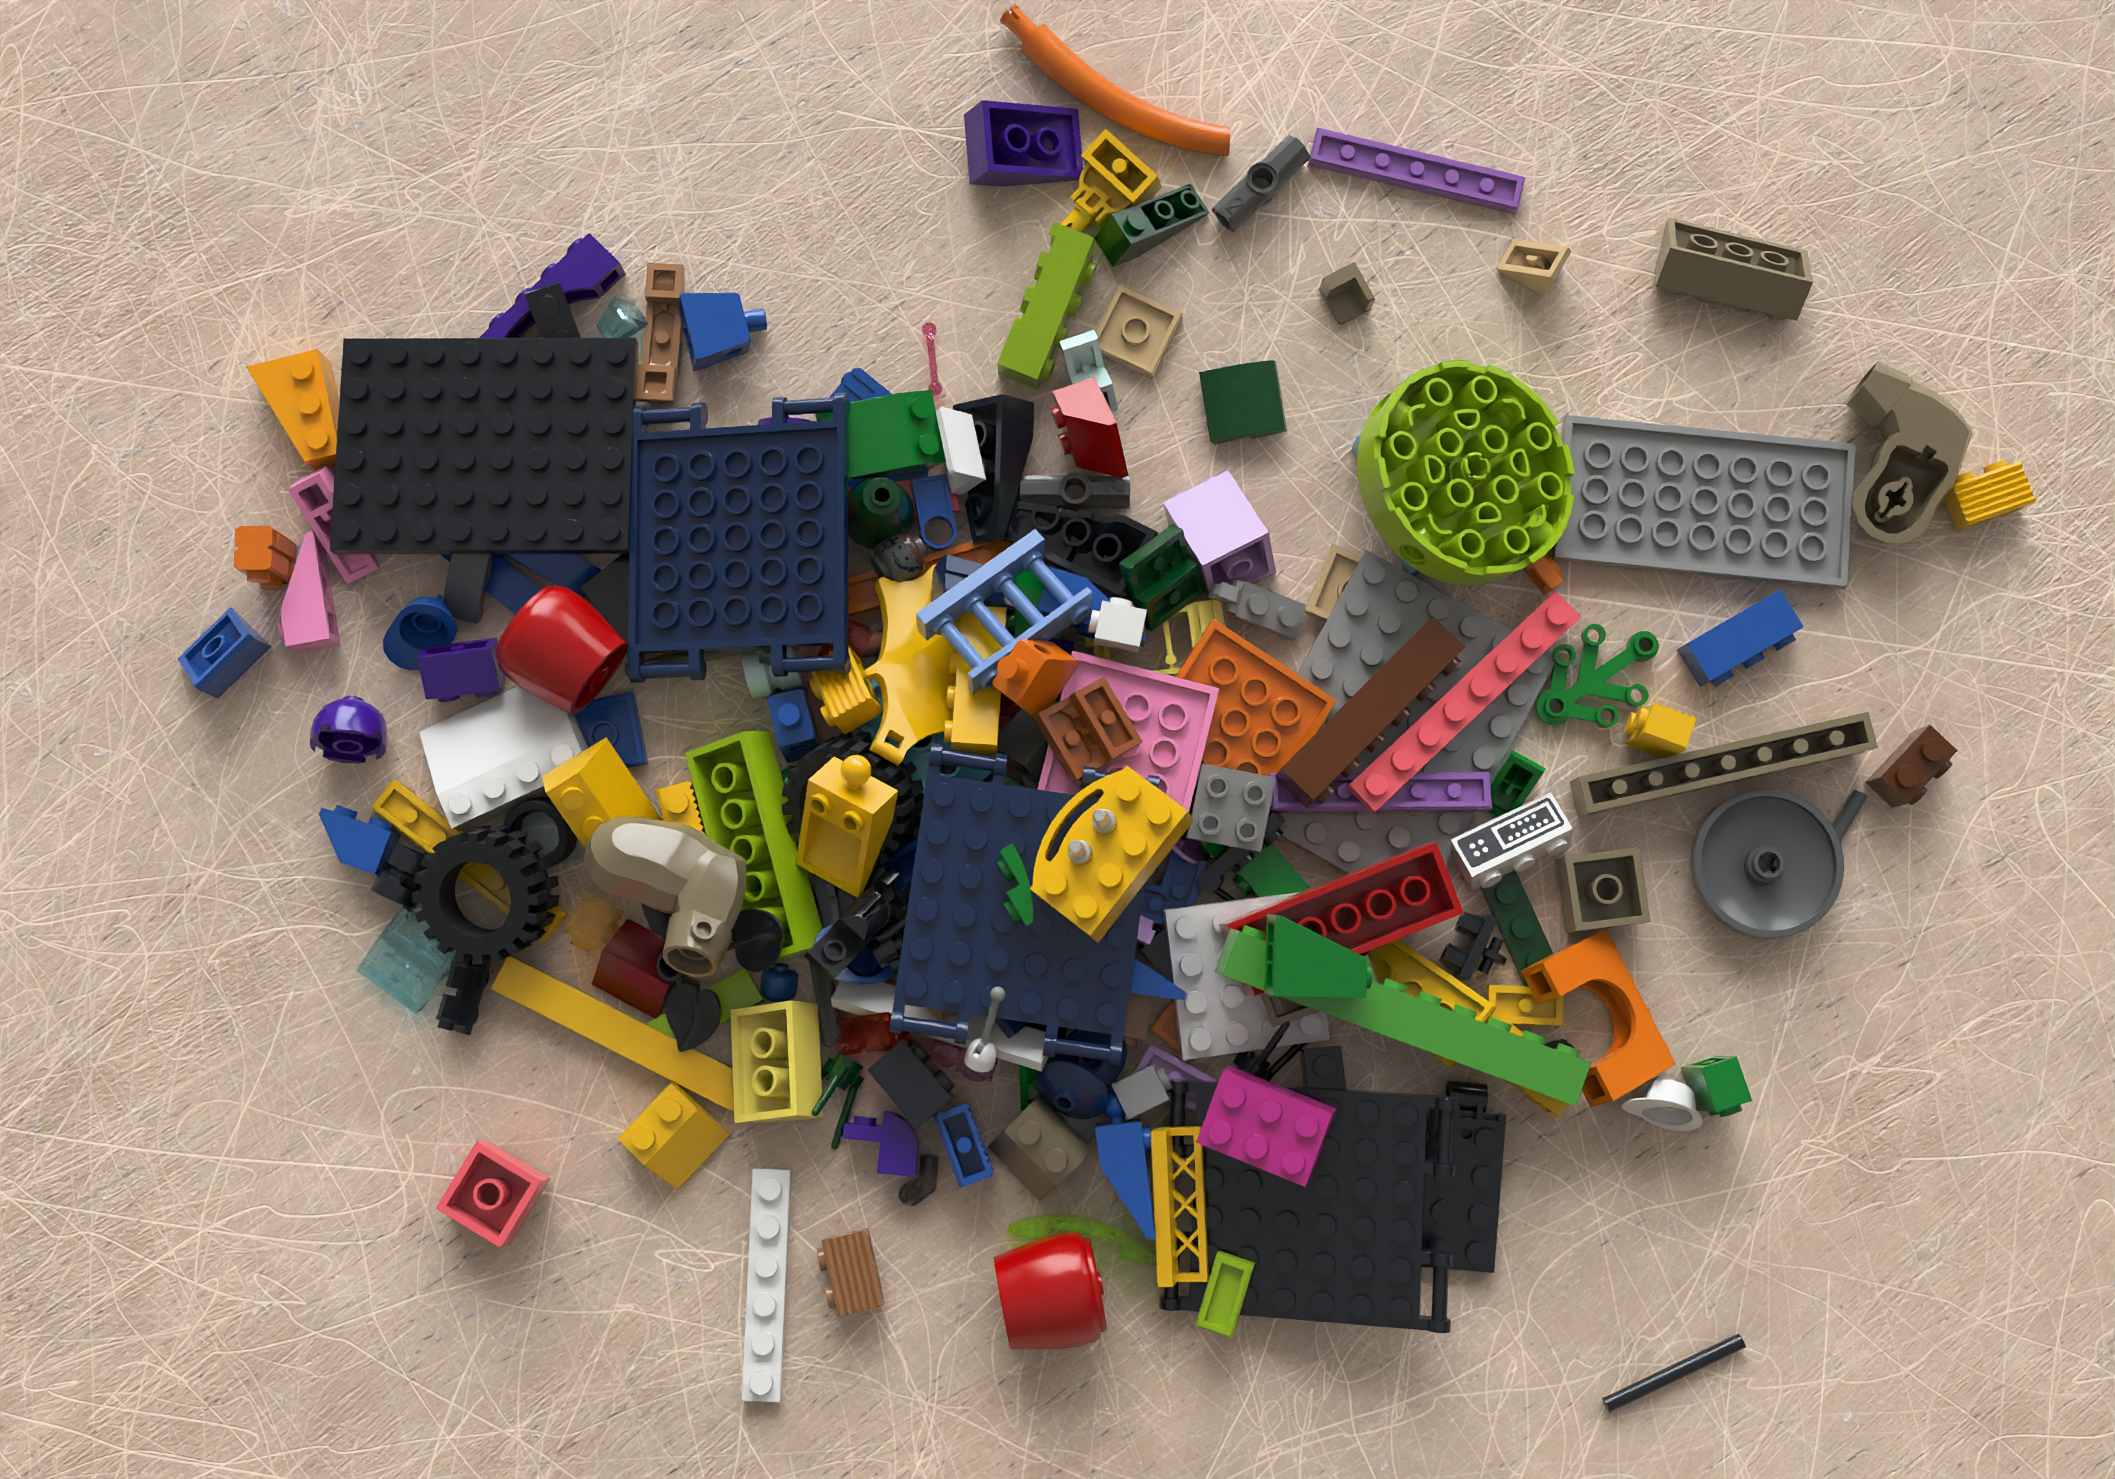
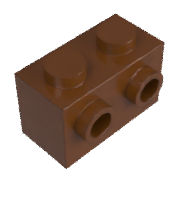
M1931 725L1914 730L1865 783L1892 808L1908 803L1914 805L1928 791L1924 786L1933 777L1938 779L1949 770L1953 764L1949 760L1958 750Z

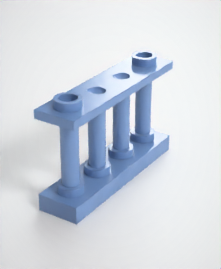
M1036 529L916 613L917 630L926 641L936 634L943 635L972 668L968 672V686L973 694L982 688L989 689L993 686V679L998 673V662L1004 656H1009L1019 640L1048 641L1071 623L1078 624L1082 622L1091 612L1092 591L1086 587L1073 596L1042 561L1045 557V539ZM1025 570L1027 572L1032 571L1061 604L1059 608L1046 617L1037 610L1013 583L1014 578ZM994 592H1002L1032 626L1016 639L984 605V600ZM965 613H972L999 643L1002 649L984 660L953 625L955 620Z

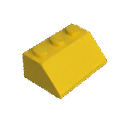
M607 737L542 776L546 794L584 848L599 825L616 817L636 816L663 821Z

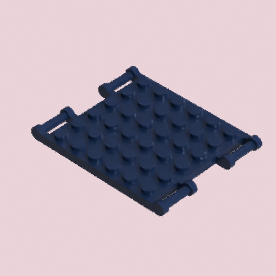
M835 393L834 397L801 400H787L786 397H776L772 401V424L706 428L708 409L704 402L692 403L691 407L647 410L644 406L634 407L628 610V677L631 683H644L646 679L690 677L692 681L705 680L707 666L704 659V651L771 648V668L774 677H785L791 672L835 671L836 674H849L851 667L848 645V415L850 413V400L847 393ZM833 412V420L787 423L789 415ZM690 422L689 430L646 432V428L650 424ZM833 645V656L787 657V647ZM688 652V662L644 663V654Z
M932 743L889 1034L901 1035V1032L955 1039L954 1043L966 1045L970 1014L988 1017L992 1002L990 991L994 987H1001L1006 995L1004 1000L999 1003L995 1018L1046 1025L1042 1056L1054 1057L1055 1054L1104 1060L1107 1061V1065L1119 1066L1144 885L1099 943L1039 898L1032 890L1033 923L1025 926L1021 920L1015 924L1003 903L1010 900L1006 892L1019 884L1015 878L1009 882L1007 881L997 864V861L1002 859L999 851L1013 843L1022 860L1031 887L1033 885L1036 857L1042 839L1059 811L1075 795L1004 785L1008 754L996 753V756L943 749V745ZM941 764L993 771V781L990 783L939 775ZM1084 765L1080 791L1093 782L1113 773L1095 771V767ZM1148 775L1145 779L1159 789L1160 776ZM1090 798L1068 818L1051 846L1047 861H1052L1056 856L1066 834L1077 819L1092 805L1097 803L1100 798ZM905 1005L959 1012L958 1021L955 1024L904 1016ZM1058 1027L1111 1034L1110 1044L1102 1045L1057 1038Z

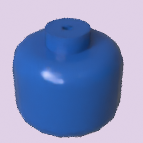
M775 963L773 967L762 972L760 992L767 1000L784 1002L796 996L799 976L795 970L788 969V964Z

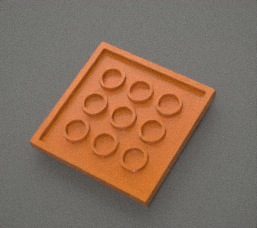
M1215 619L1209 622L1175 675L1177 678L1219 688L1201 765L1203 763L1265 776L1269 773H1277L1318 732L1337 702L1336 699Z

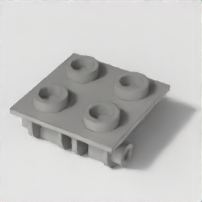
M1202 763L1195 785L1197 789L1191 814L1194 821L1188 828L1187 838L1261 852L1276 778Z

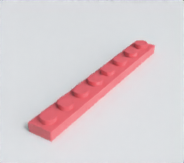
M1557 591L1553 592L1346 787L1371 814L1376 812L1574 625L1581 616Z

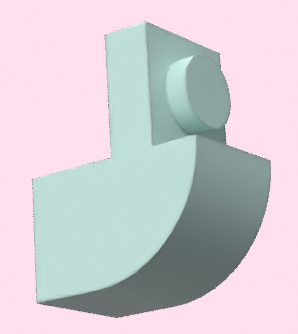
M1091 330L1059 341L1063 355L1062 363L1069 386L1095 377L1111 412L1118 411L1113 384L1104 367L1095 331Z

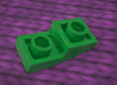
M1011 843L999 851L1002 859L997 861V864L1008 882L1015 878L1019 885L1006 892L1010 900L1003 904L1015 924L1022 920L1025 926L1033 923V900L1030 883L1022 860L1015 846Z

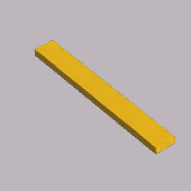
M513 956L506 958L491 987L492 990L734 1112L732 1067L695 1048L679 1052L676 1039Z

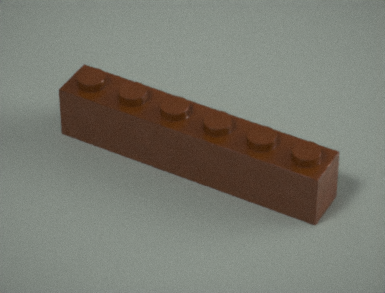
M1432 616L1277 772L1275 777L1306 808L1314 800L1321 805L1336 789L1331 783L1340 774L1346 779L1361 764L1356 757L1365 748L1372 753L1387 738L1382 731L1390 723L1397 727L1412 712L1407 706L1415 698L1422 702L1437 687L1432 680L1440 672L1447 677L1462 662L1457 655L1465 646Z

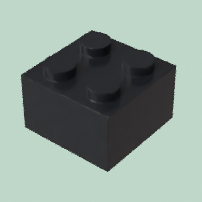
M901 1040L868 1069V1072L918 1129L955 1097L951 1092L955 1085L941 1069L936 1073L926 1063L931 1057L918 1041H913L910 1044L908 1040Z

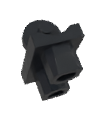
M1467 912L1460 915L1454 930L1471 938L1466 950H1463L1448 943L1439 959V962L1455 972L1453 977L1461 981H1469L1480 957L1483 960L1478 971L1488 975L1493 963L1500 966L1505 965L1507 958L1498 953L1503 940L1493 937L1489 947H1485L1498 919L1490 915L1480 917Z

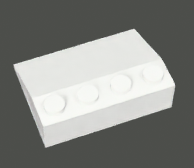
M519 686L419 732L438 799L451 829L466 832L509 812L524 801L545 795L542 776L588 748L573 714L530 694Z

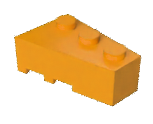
M316 349L246 366L304 462L314 470L328 463H331L333 468H335L339 397L331 361Z

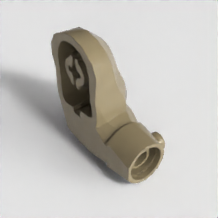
M1877 361L1860 380L1845 403L1872 428L1877 427L1884 440L1872 459L1870 471L1856 486L1851 512L1858 529L1867 538L1880 543H1909L1925 533L1932 522L1935 512L1953 488L1972 437V428L1960 412L1937 392L1913 381L1912 377Z
M627 816L616 817L599 825L585 847L584 863L591 881L605 892L633 899L652 909L672 914L669 919L663 949V959L666 964L674 970L692 977L713 975L717 971L732 941L731 930L741 911L747 882L746 861L743 857L717 844L694 827L680 823Z

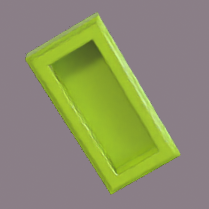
M1222 1251L1217 1252L1195 1326L1232 1339L1253 1273L1254 1262Z

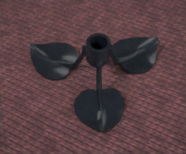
M641 903L650 928L665 941L669 919L672 914L660 912ZM755 908L742 910L731 930L733 942L730 943L727 951L735 949L738 963L751 972L767 970L776 963L780 956L785 938L784 927L778 918L770 912ZM662 952L656 961L657 972L662 979L676 981V984H678L669 991L666 997V1017L676 1038L678 1051L683 1052L703 1044L714 1034L721 1020V1004L714 991L710 989L700 990L699 981L689 978V975L676 971L666 964Z

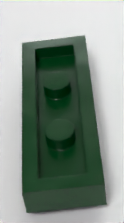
M1513 870L1503 875L1502 879L1495 885L1488 888L1480 886V889L1493 917L1498 919L1496 924L1524 986H1528L1521 970L1553 954L1518 874Z

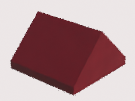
M627 919L602 950L592 985L653 1018L659 1017L665 1007L669 991L677 985L676 981L662 979L656 969V961L663 952L665 941L660 935Z

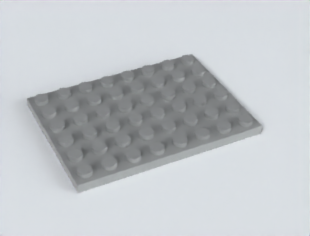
M1365 550L1341 596L1338 598L1331 614L1297 672L1298 675L1337 700L1320 729L1432 616L1451 632L1465 648L1457 655L1462 662L1447 677L1440 672L1432 680L1437 687L1422 702L1415 698L1407 706L1412 712L1397 727L1390 723L1382 731L1387 738L1372 753L1365 748L1356 757L1361 764L1352 773L1364 771L1512 632L1503 625L1368 550ZM1546 650L1418 772H1490L1491 782L1555 664L1552 658L1553 653ZM1475 811L1374 812L1373 814L1370 812H1279L1287 821L1280 827L1284 832L1280 837L1346 874L1431 842H1437L1444 863L1447 865L1453 854L1450 848L1451 839L1465 832Z

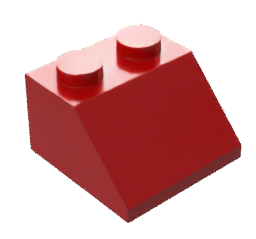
M1095 377L1053 391L1056 407L1051 408V413L1057 429L1062 428L1063 433L1058 434V440L1064 455L1071 454L1076 467L1119 478L1129 476L1117 423Z

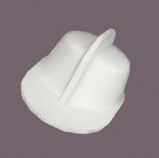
M1665 1075L1655 1077L1646 1087L1642 1098L1626 1100L1621 1104L1622 1109L1626 1112L1639 1116L1647 1122L1667 1130L1691 1131L1703 1124L1702 1116L1696 1111L1693 1090L1689 1086Z

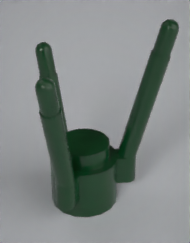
M840 1052L837 1053L834 1060L829 1057L821 1069V1079L823 1080L827 1076L826 1080L830 1083L812 1110V1115L817 1116L837 1087L845 1091L848 1085H850L831 1143V1148L834 1150L839 1146L843 1135L844 1123L848 1120L857 1090L864 1078L859 1076L864 1067Z

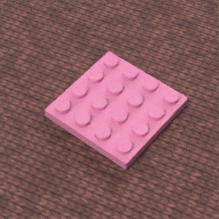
M1072 651L1071 656L1080 663L1064 686L1060 701L1068 698L1083 687L1105 677L1143 741L1138 746L1095 771L1116 773L1123 770L1127 765L1143 778H1147L1148 775L1160 776L1159 790L1189 812L1219 688ZM1048 745L1037 789L1073 795L1078 794L1082 778L1071 783L1050 745ZM1104 791L1098 793L1093 797L1101 798L1104 794Z

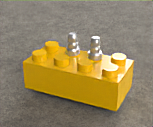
M1126 765L1123 770L1107 775L1081 790L1059 811L1042 839L1034 866L1033 885L1030 889L1039 898L1099 943L1194 820L1185 808ZM1104 791L1099 801L1085 811L1072 825L1052 861H1047L1051 846L1068 818L1087 800Z

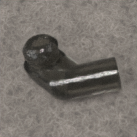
M920 1155L919 1174L901 1186L898 1191V1198L903 1204L910 1206L918 1205L936 1191L938 1155Z

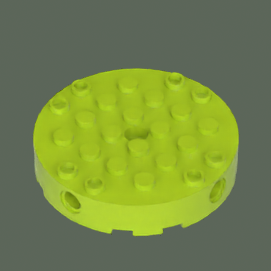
M1469 360L1443 361L1438 365L1423 368L1386 394L1370 413L1365 422L1358 445L1357 475L1359 488L1367 513L1383 540L1402 560L1414 569L1436 580L1455 585L1479 586L1502 580L1536 562L1547 554L1562 536L1572 513L1575 496L1571 494V476L1575 472L1569 445H1563L1555 427L1559 423L1548 406L1521 380L1492 365L1483 367L1469 364Z

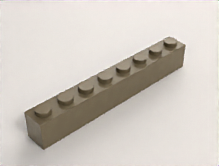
M1869 712L1580 776L1569 783L1578 817H1583L1858 755L1878 748Z

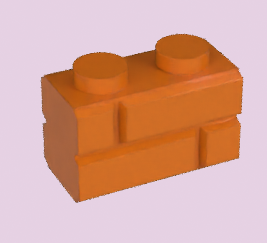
M239 526L236 528L235 546L238 549L234 551V568L247 575L248 582L259 583V588L280 590L282 589V584H289L295 567L292 561L296 560V544L270 526Z

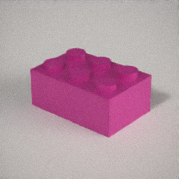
M1228 1066L1222 1071L1196 1143L1306 1187L1311 1180L1337 1108Z

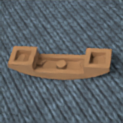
M647 264L645 286L647 306L642 362L638 364L636 401L673 403L682 348L683 327L678 311V301L680 294L685 293L684 264Z

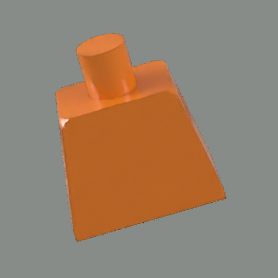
M1021 639L1017 642L1009 656H1004L998 662V673L993 679L992 685L1034 717L1039 712L1053 705L1080 662L1054 642Z

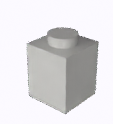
M1153 1063L1112 1083V1087L1128 1120L1169 1100L1167 1091L1173 1088L1165 1070L1161 1068L1156 1071Z

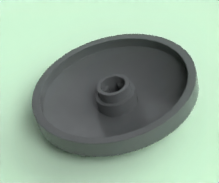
M1751 790L1720 803L1701 823L1691 849L1690 865L1692 880L1704 906L1726 927L1753 938L1775 939L1788 937L1812 927L1829 912L1839 895L1843 882V851L1837 833L1830 821L1817 807L1807 800L1782 790Z

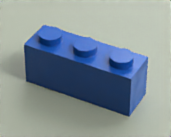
M1780 589L1686 643L1677 651L1700 687L1710 681L1716 687L1734 676L1731 672L1732 668L1742 663L1745 669L1763 660L1765 656L1762 651L1773 645L1776 651L1794 642L1796 638L1793 633L1804 626Z

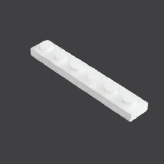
M753 1168L742 1401L780 1402L782 1398L792 1169Z

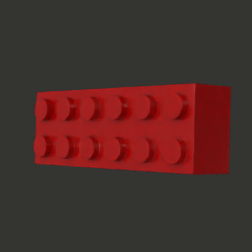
M1437 842L1419 845L1221 923L1219 927L1225 942L1230 928L1242 932L1244 925L1266 933L1267 914L1283 916L1357 954H1362L1464 912ZM1241 982L1247 996H1257L1264 993V990Z

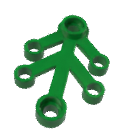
M1598 624L1587 626L1581 633L1583 648L1577 683L1565 690L1567 669L1575 661L1576 652L1568 644L1556 647L1552 652L1555 664L1553 666L1550 688L1539 695L1535 705L1536 713L1540 720L1548 725L1555 726L1566 722L1569 718L1595 722L1599 727L1608 728L1616 724L1619 718V713L1614 706L1603 705L1597 709L1574 702L1584 695L1625 702L1633 708L1645 704L1649 693L1643 685L1634 684L1630 687H1624L1603 682L1634 661L1645 662L1653 658L1659 648L1657 638L1647 631L1637 632L1628 639L1624 651L1595 670L1598 648L1604 642L1606 632ZM1589 630L1598 632L1599 639L1597 642H1593L1588 638ZM1640 639H1645L1649 642L1650 649L1648 652L1642 651L1639 648ZM1559 650H1565L1568 652V662H1562L1559 660ZM1632 690H1638L1641 693L1642 698L1640 702H1634L1631 699L1630 693ZM1551 700H1556L1560 703L1561 710L1559 713H1554L1550 710L1549 703ZM1602 710H1607L1611 713L1612 720L1610 723H1606L1601 719Z

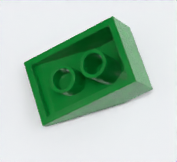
M932 390L896 393L850 402V413L848 415V480L928 471L946 462ZM833 412L815 414L816 421L833 420Z

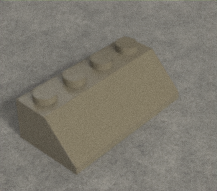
M1667 218L1655 268L1656 287L1661 288L1666 293L1692 295L1705 303H1715L1717 301L1729 304L1734 309L1742 312L1754 310L1765 313L1775 320H1785L1787 318L1797 321L1813 284L1808 252L1805 250L1672 218Z

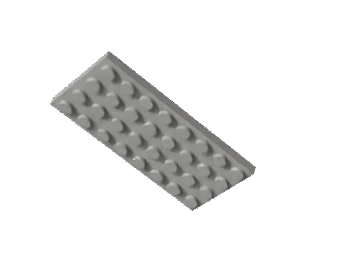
M1566 415L1563 418L1561 440L1563 445H1569L1575 472L1571 476V494L1575 496L1568 524L1562 536L1553 546V560L1838 589L1847 587L1856 444Z

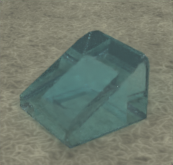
M614 297L596 326L605 338H630L647 326L648 321L635 304Z

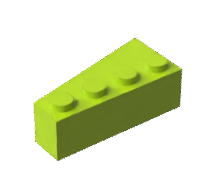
M1054 221L1049 231V235H1051L1049 254L1041 251L1034 275V280L1037 281L1036 285L1027 287L1020 307V312L1023 315L1021 319L1015 318L997 363L998 374L1037 390L1041 381H1048L1055 366V361L1051 360L1056 347L1061 349L1059 341L1067 339L1069 328H1066L1065 325L1070 315L1076 317L1083 300V296L1079 295L1083 283L1088 285L1091 283L1097 268V264L1093 263L1094 237Z

